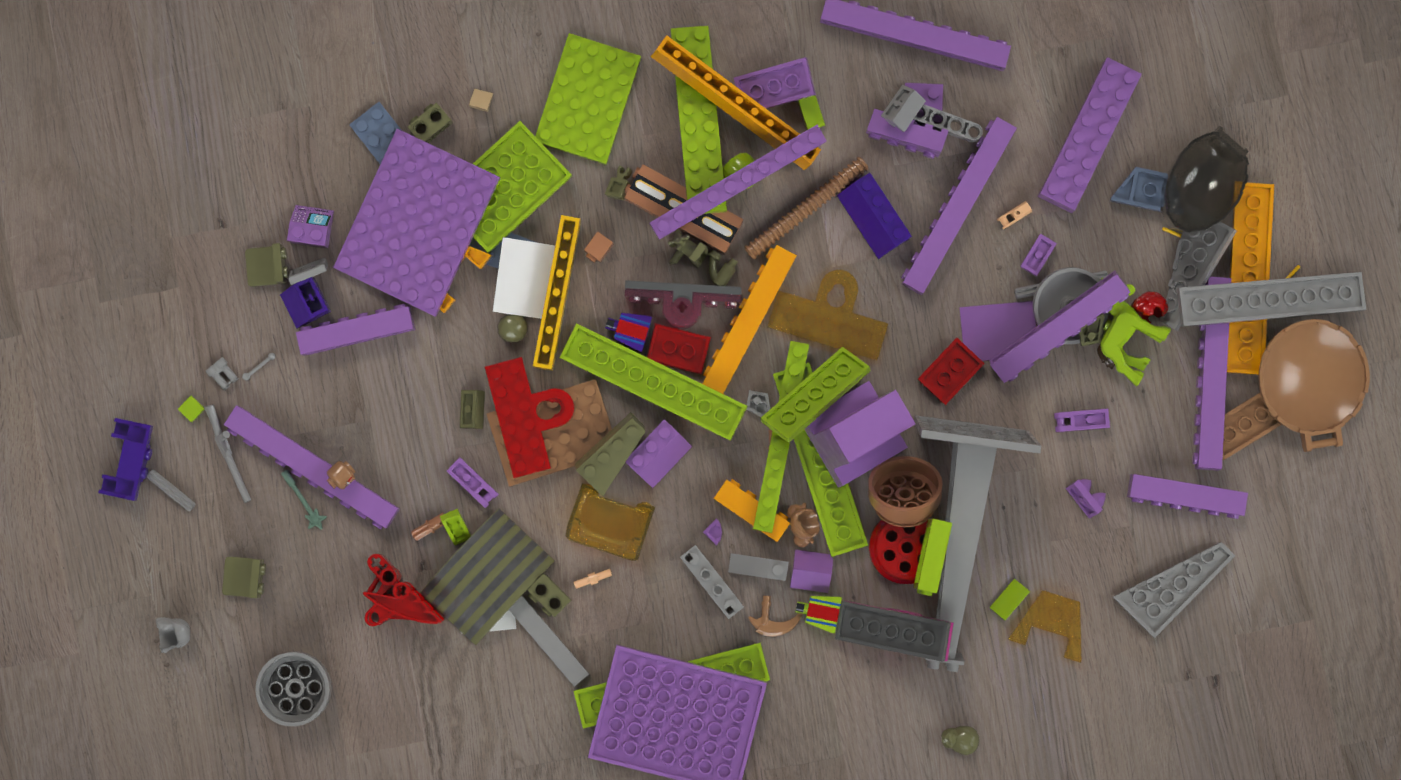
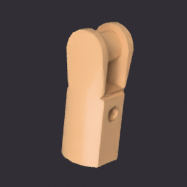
M1024 201L999 217L997 221L1001 222L1003 225L1002 229L1004 230L1030 214L1032 209ZM1009 214L1013 218L1012 222H1009L1006 218Z

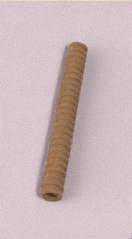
M857 157V160H853L851 165L848 164L847 168L842 169V172L839 171L837 176L834 175L833 179L828 180V183L825 182L823 187L820 186L819 190L814 191V194L811 193L809 198L806 197V201H801L800 205L797 204L795 209H791L792 212H787V216L783 215L781 220H777L778 223L772 224L773 227H768L767 231H763L764 234L758 235L759 238H754V242L750 241V245L744 246L748 255L755 260L756 256H760L762 251L765 252L766 248L769 249L770 245H774L776 240L779 241L780 237L783 238L785 236V233L788 234L790 229L793 230L794 226L797 227L799 225V222L802 223L804 218L807 219L808 215L813 214V211L816 212L818 207L821 208L822 204L827 203V200L830 201L832 196L835 197L836 193L841 192V189L844 190L846 185L849 186L850 182L855 181V178L858 179L860 174L863 175L864 171L869 170L866 162L861 157Z

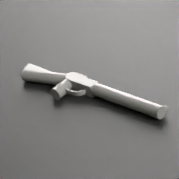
M204 406L214 430L216 444L226 460L244 503L251 501V498L232 457V451L227 441L230 433L228 431L222 432L215 406Z

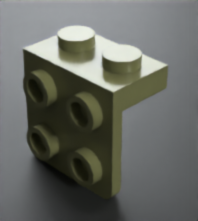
M275 243L270 247L250 248L245 251L249 286L287 284L286 278L289 277L288 267H285L287 251L282 244Z
M226 557L222 593L231 596L261 598V595L264 593L262 579L266 573L264 559Z

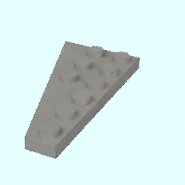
M1219 542L1113 596V598L1155 638L1235 555L1222 542Z

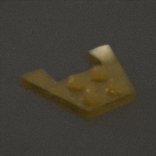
M1042 590L1008 640L1026 645L1031 626L1065 636L1069 639L1063 657L1081 663L1080 602Z

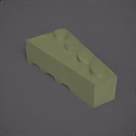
M630 412L575 463L576 471L602 496L646 431L644 425Z

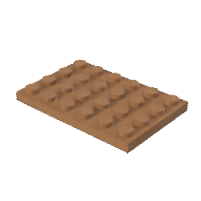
M596 379L562 389L573 399L575 409L571 420L567 424L542 431L551 469L513 478L497 413L493 411L486 414L509 487L574 467L578 460L612 430ZM543 401L537 406V414L544 420L551 419L554 414L559 413L561 410V406L557 402Z

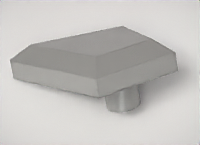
M749 390L748 407L746 410L762 417L770 410L768 393Z

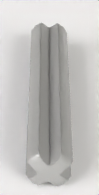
M155 470L149 471L147 478L183 508L191 511L195 507V502Z

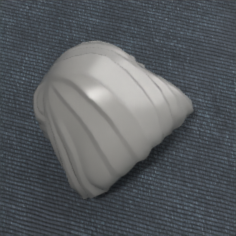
M166 617L156 619L160 638L159 648L162 653H167L175 647L181 648L189 642L190 627L185 620Z

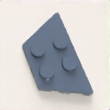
M1135 167L1110 198V201L1180 217L1183 216L1179 194L1175 187L1174 175Z

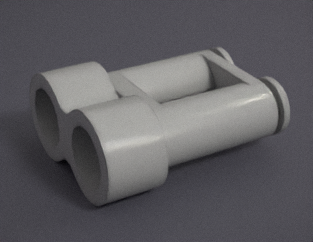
M222 357L205 372L209 377H213L225 391L230 387L229 384L235 383L239 378H237L227 365L228 362ZM222 371L230 379L228 383L220 375Z

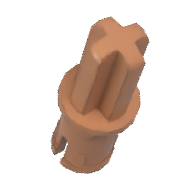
M442 512L429 521L426 520V523L412 530L413 538L419 540L431 532L434 534L435 530L444 526L440 519V516L444 513Z

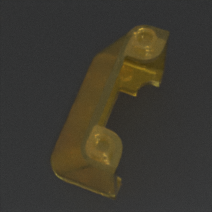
M582 483L568 521L566 537L575 543L627 560L636 561L639 559L655 507L647 502H641L636 507H631L601 497L590 484Z

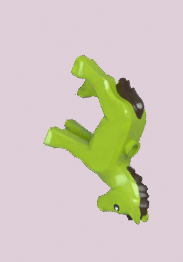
M1126 284L1131 292L1128 295H1133L1136 291L1135 287L1132 284ZM1118 301L1112 305L1113 308L1108 312L1113 318L1111 321L1108 319L1103 326L1105 331L1101 337L1097 353L1102 363H1106L1107 368L1113 369L1115 366L1118 372L1124 374L1135 386H1138L1144 373L1133 370L1130 366L1144 371L1151 359L1146 356L1139 358L1130 356L1122 347L1136 330L1161 344L1167 338L1171 328L1150 324L1142 319L1125 301L1119 303Z

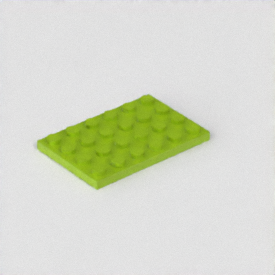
M569 33L535 137L545 146L607 165L641 56Z
M521 121L513 126L473 163V165L501 177L473 238L489 254L502 242L503 237L506 238L572 177V174Z

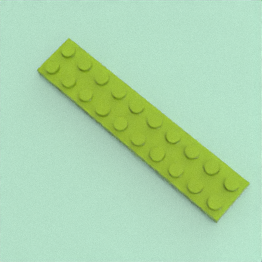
M708 26L670 29L671 39L713 69ZM675 75L686 197L689 200L724 179L717 106ZM726 201L704 214L727 212Z
M577 323L559 357L729 441L732 440L748 407Z
M810 363L805 364L802 381L813 373ZM785 370L773 374L779 396ZM803 430L793 440L831 557L868 546L849 484L837 487L806 431Z
M760 642L686 661L762 681L770 680ZM607 682L573 691L583 729L596 725Z

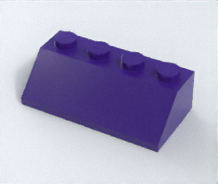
M870 172L837 195L877 259L885 256L912 237Z

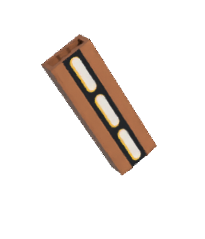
M642 165L641 168L637 167L632 176L635 178L631 185L628 184L625 188L626 195L624 199L627 202L657 218L687 201L686 188L645 165ZM728 210L727 212L702 214L678 229L725 255L744 219Z

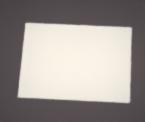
M503 237L493 312L542 319L555 245Z

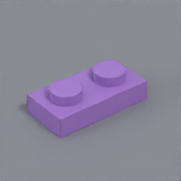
M1039 234L1020 267L1036 277L1057 243Z

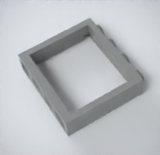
M696 545L680 556L728 619L744 608ZM689 554L693 557L690 562L686 560ZM731 606L733 609L727 612L726 609Z

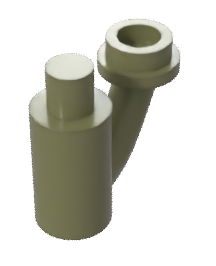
M711 250L707 254L710 256V277L715 285L726 286L735 273L736 269L734 267L738 262L731 258L729 263H724L719 273H717L716 261L720 262L721 255Z

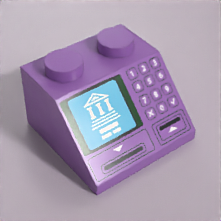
M296 205L290 219L287 241L294 244L328 248L334 211Z

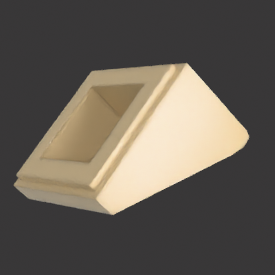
M474 89L469 103L470 108L489 112L493 93Z

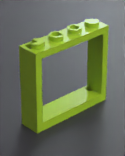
M928 519L913 586L919 594L932 596V592L937 593L952 527L951 522Z

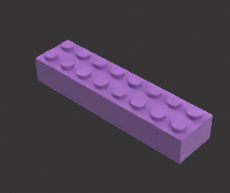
M1108 57L1104 60L1037 197L1070 213L1075 211L1142 75L1141 73Z

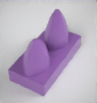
M1078 479L1065 488L1089 519L1103 510L1101 507L1105 502L1106 493L1091 495L1089 493L1091 480Z

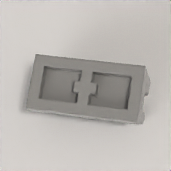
M902 85L881 117L891 126H896L899 130L905 132L926 100L914 89Z

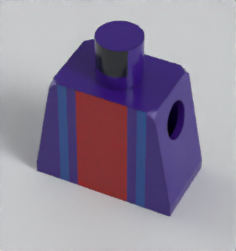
M621 313L619 321L608 318L605 329L615 331L614 340L642 353L653 318L645 315Z

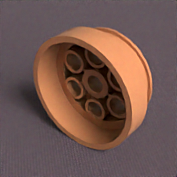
M909 456L893 457L872 470L868 481L869 501L877 515L888 524L898 527L917 526L926 522L938 508L942 499V478L938 470L925 460Z

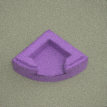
M717 518L703 531L716 546L722 536L721 524Z

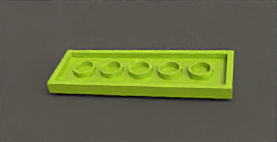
M841 347L761 417V422L789 443L871 371L870 366L844 347Z

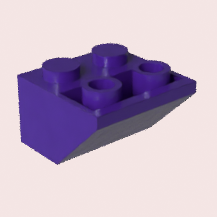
M314 277L297 282L280 294L296 329L331 312Z

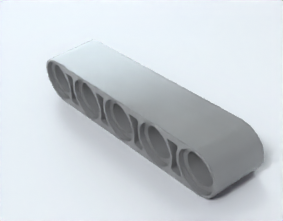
M924 104L921 107L924 117L917 118L915 116L913 119L921 125H933L940 132L942 128L949 130V135L968 142H976L983 134L982 127L979 124ZM939 115L942 118V123L935 124L932 121V117ZM958 122L960 130H952L950 123ZM975 128L978 131V136L971 137L968 130Z

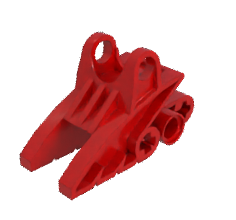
M372 554L368 558V567L376 575L368 590L363 592V595L374 603L364 617L365 622L369 626L381 625L389 619L412 620L427 624H438L445 619L437 610H433L434 607L428 600H424L425 597L418 590H415L416 588L413 584L407 581L400 582L401 572L384 555ZM380 558V565L386 568L382 569L380 566H374L375 561L373 559ZM389 571H391L394 574V579L392 581H389L387 579V573ZM380 580L382 585L380 586L379 590L375 592L374 589L376 588V585ZM403 585H404V587L407 588V589L405 590L406 593H405L404 595L401 594V592H402V588H401V587H403ZM393 587V595L386 594ZM374 612H376L379 615L378 622H375L372 619V614Z

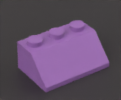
M664 419L626 460V463L653 488L692 446Z

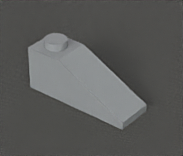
M731 553L728 572L786 581L789 562Z

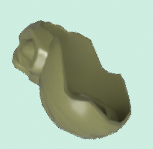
M969 726L948 728L941 734L943 746L952 748L961 755L972 754L979 746V735L974 728Z

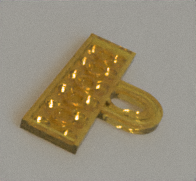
M834 270L826 274L822 279L815 301L778 291L767 328L837 349L844 347L853 354L878 360L888 323L852 313L858 293L857 281L847 271ZM836 284H841L844 287L845 302L840 307H833L827 301V294L833 290Z

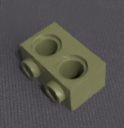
M437 102L434 105H428L420 117L415 116L409 121L408 129L416 138L430 143L453 123ZM435 113L441 114V119L437 122L431 120L432 115ZM419 126H426L425 133H417V128Z
M545 573L528 589L530 592L528 596L535 603L539 601L544 606L542 610L549 617L551 615L556 617L572 601ZM539 584H543L547 588L544 595H539L536 592V587ZM552 598L560 600L559 608L554 609L550 606Z

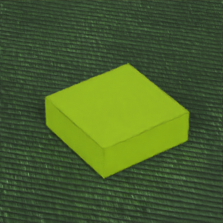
M192 395L178 408L192 423L205 410L204 406Z

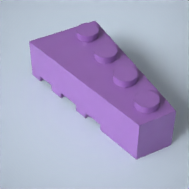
M874 109L866 131L870 138L880 140L881 138L887 140V143L892 146H898L899 144L905 146L907 151L916 153L917 150L923 152L925 157L934 159V157L938 158L949 130L942 128L941 132L936 131L933 125L922 124L919 126L915 120H912L905 132H902L896 126H891L881 117L884 111Z

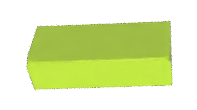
M816 95L797 100L806 130L815 125H818L819 128L825 126Z
M1013 579L989 608L1003 620H1006L1030 591L1016 579Z

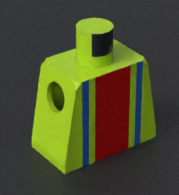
M810 596L808 603L797 601L795 612L806 615L805 623L835 634L842 597Z

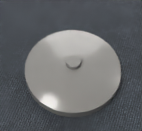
M1076 267L1062 268L1050 273L1042 280L1034 294L1032 307L1037 325H1040L1101 280L1091 272ZM1109 313L1104 314L1103 326L1107 320ZM1079 333L1074 337L1069 336L1065 339L1064 344L1080 343Z

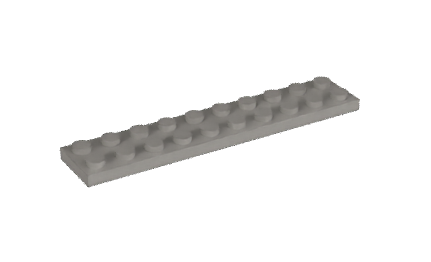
M1362 272L1177 288L1181 327L1367 310Z

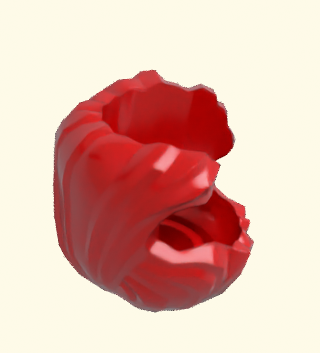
M1151 291L1145 292L1131 304V307L1134 308L1139 316L1150 324L1151 322L1148 319L1150 315H1155L1157 318L1165 317L1169 308L1167 300L1160 293Z

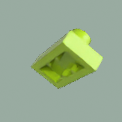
M458 509L440 516L441 522L454 545L462 543L471 537V533Z

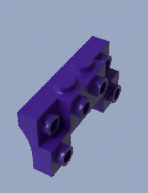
M115 418L114 422H116L111 437L125 440L116 477L102 474L104 479L101 490L99 489L98 493L137 501L140 484L143 482V479H146L148 474V468H146L147 460H150L152 456V449H150L151 445L149 443L153 426Z

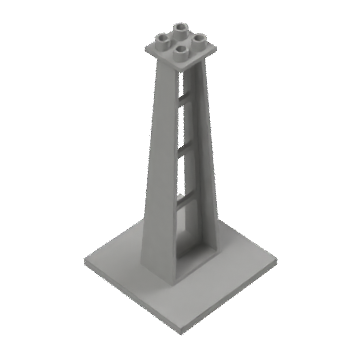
M915 415V426L921 438L953 442L945 520L946 522H951L952 527L940 577L936 619L954 622L948 661H943L942 663H945L948 671L958 672L959 665H964L965 661L962 653H956L997 448L1041 453V444L1029 430ZM925 658L928 668L939 669L941 661Z

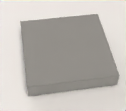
M321 258L290 270L288 277L290 284L292 285L326 272L328 267L326 258Z

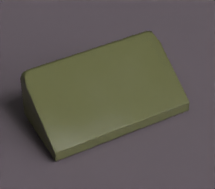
M461 390L460 428L483 429L485 391Z

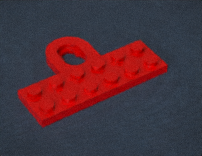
M522 357L485 366L513 478L551 469L542 431L563 426L571 420L575 409L573 399L567 392L557 388L532 394ZM543 401L557 402L560 404L561 410L559 413L554 414L551 419L544 420L538 416L537 406Z

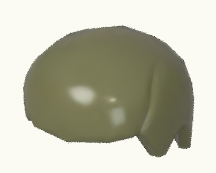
M507 314L500 319L497 331L504 341L518 342L524 339L528 332V326L522 316Z

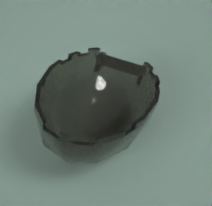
M1219 126L1214 132L1206 133L1192 140L1173 161L1162 184L1160 211L1169 228L1184 233L1207 230L1225 219L1239 203L1244 193L1245 184L1248 181L1247 166L1249 162L1246 155L1249 151L1246 148L1243 149L1223 131V127Z

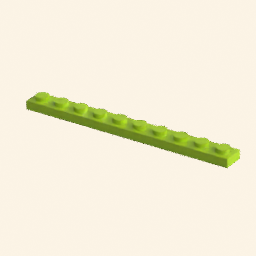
M790 341L779 401L802 382L809 344ZM772 431L753 530L768 533L773 531L790 442H786L774 431Z

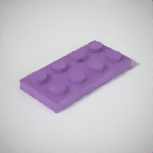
M806 57L734 77L735 86L766 109L816 95Z

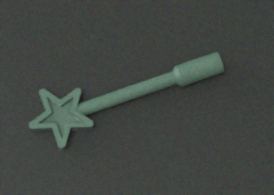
M285 470L282 472L281 475L289 487H292L309 515H305V518L310 521L308 529L317 526L320 530L323 529L321 521L326 519L327 516H319L317 508L313 512L295 485L296 482L289 471Z

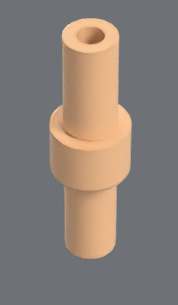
M610 569L596 574L593 572L588 574V577L574 581L576 589L588 584L594 585L599 580L612 576Z

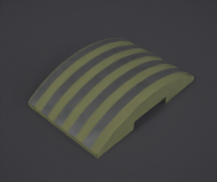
M498 509L459 548L420 593L470 641L477 645L555 560L504 512Z

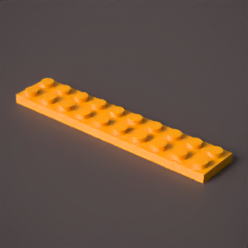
M1235 182L1232 228L1237 232L1231 242V283L1269 280L1274 184ZM1267 319L1229 323L1227 373L1259 375L1261 358L1266 349Z

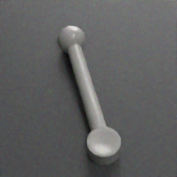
M269 353L264 361L249 373H244L242 378L246 381L249 380L253 373L268 361L274 360L275 354Z

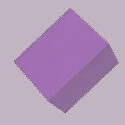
M795 550L790 588L828 593L832 576L833 557L830 554Z

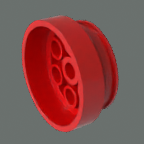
M882 519L876 524L869 538L868 550L871 562L879 574L887 580L899 584H913L915 582L918 568L917 557L921 554L922 549L919 538L925 534L928 520L914 526L911 534L905 533L904 527L888 524ZM890 530L896 533V539L892 542L886 539V533ZM904 542H909L912 546L909 553L902 551L901 547ZM886 550H892L894 553V558L891 561H887L884 558ZM903 561L908 562L910 565L909 570L905 573L899 568L900 563Z

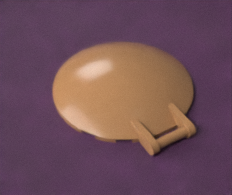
M1320 319L1298 321L1278 332L1267 345L1259 366V388L1267 409L1279 423L1288 429L1300 433L1304 452H1310L1316 448L1339 447L1343 445L1341 427L1345 426L1360 411L1370 383L1368 360L1362 346L1342 326ZM1332 433V438L1311 441V436Z

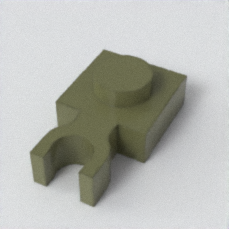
M622 166L618 167L617 177H611L605 195L607 197L624 201L626 195L625 188L628 184H631L627 181L632 174L630 168L627 167L625 173H623L625 169Z

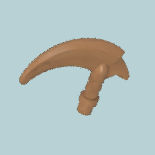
M763 595V601L761 602L762 616L758 619L751 616L748 617L752 625L757 629L755 632L764 636L774 637L791 631L799 623L803 614L798 613L794 618L784 622L771 621L768 617L771 596Z

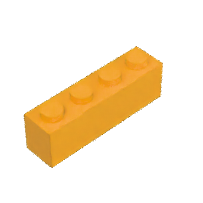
M726 479L713 499L754 526L759 502L756 500L757 495L749 490L744 492L740 489L741 484L733 479L731 481ZM779 511L775 516L772 533H763L778 542L790 524L787 521L789 517Z

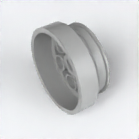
M293 651L277 655L263 666L256 681L255 691L257 702L269 719L284 726H300L313 721L326 709L330 701L332 685L327 669L317 658L304 652ZM303 665L308 666L310 669L308 676H304L301 673ZM284 666L289 667L291 671L288 677L282 674ZM313 682L319 683L320 690L318 692L312 691L311 684ZM275 683L281 686L279 694L273 692L272 687ZM293 683L300 685L301 690L299 693L293 692ZM304 699H308L311 702V707L308 710L302 707ZM284 700L291 702L292 707L290 710L283 708Z

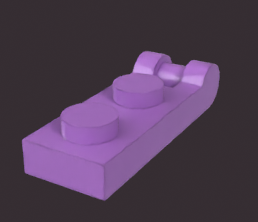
M1108 409L1054 413V419L1057 421L1056 432L1110 428ZM1064 418L1070 419V425L1065 426Z
M461 457L447 470L484 508L489 505L488 502L493 497L496 498L499 495ZM483 488L487 491L484 497L479 494Z

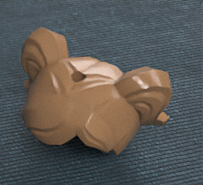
M803 503L802 506L797 504L790 506L787 515L791 518L790 526L794 534L793 541L798 547L805 548L808 544L814 543L813 537L819 533L820 526L817 514L814 510L807 509L806 503Z

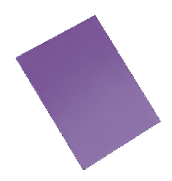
M1033 301L960 307L963 343L982 361L993 359L1036 327L1032 307Z

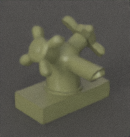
M679 229L676 230L673 240L668 241L671 248H677L676 253L669 261L670 265L677 264L685 254L689 257L691 263L699 268L708 256L709 251L701 242L697 245L689 240V235L682 236Z

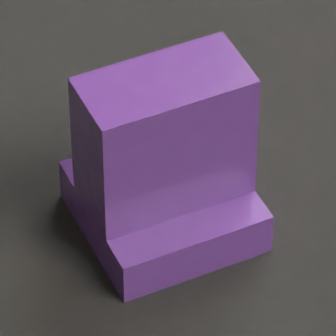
M870 381L839 398L804 430L837 487H841L908 448L900 433L915 425V422L896 390L878 397Z

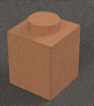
M597 231L584 249L587 253L586 257L594 263L596 260L601 263L614 244Z

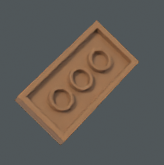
M1260 392L1225 413L1222 461L1282 425L1269 412Z

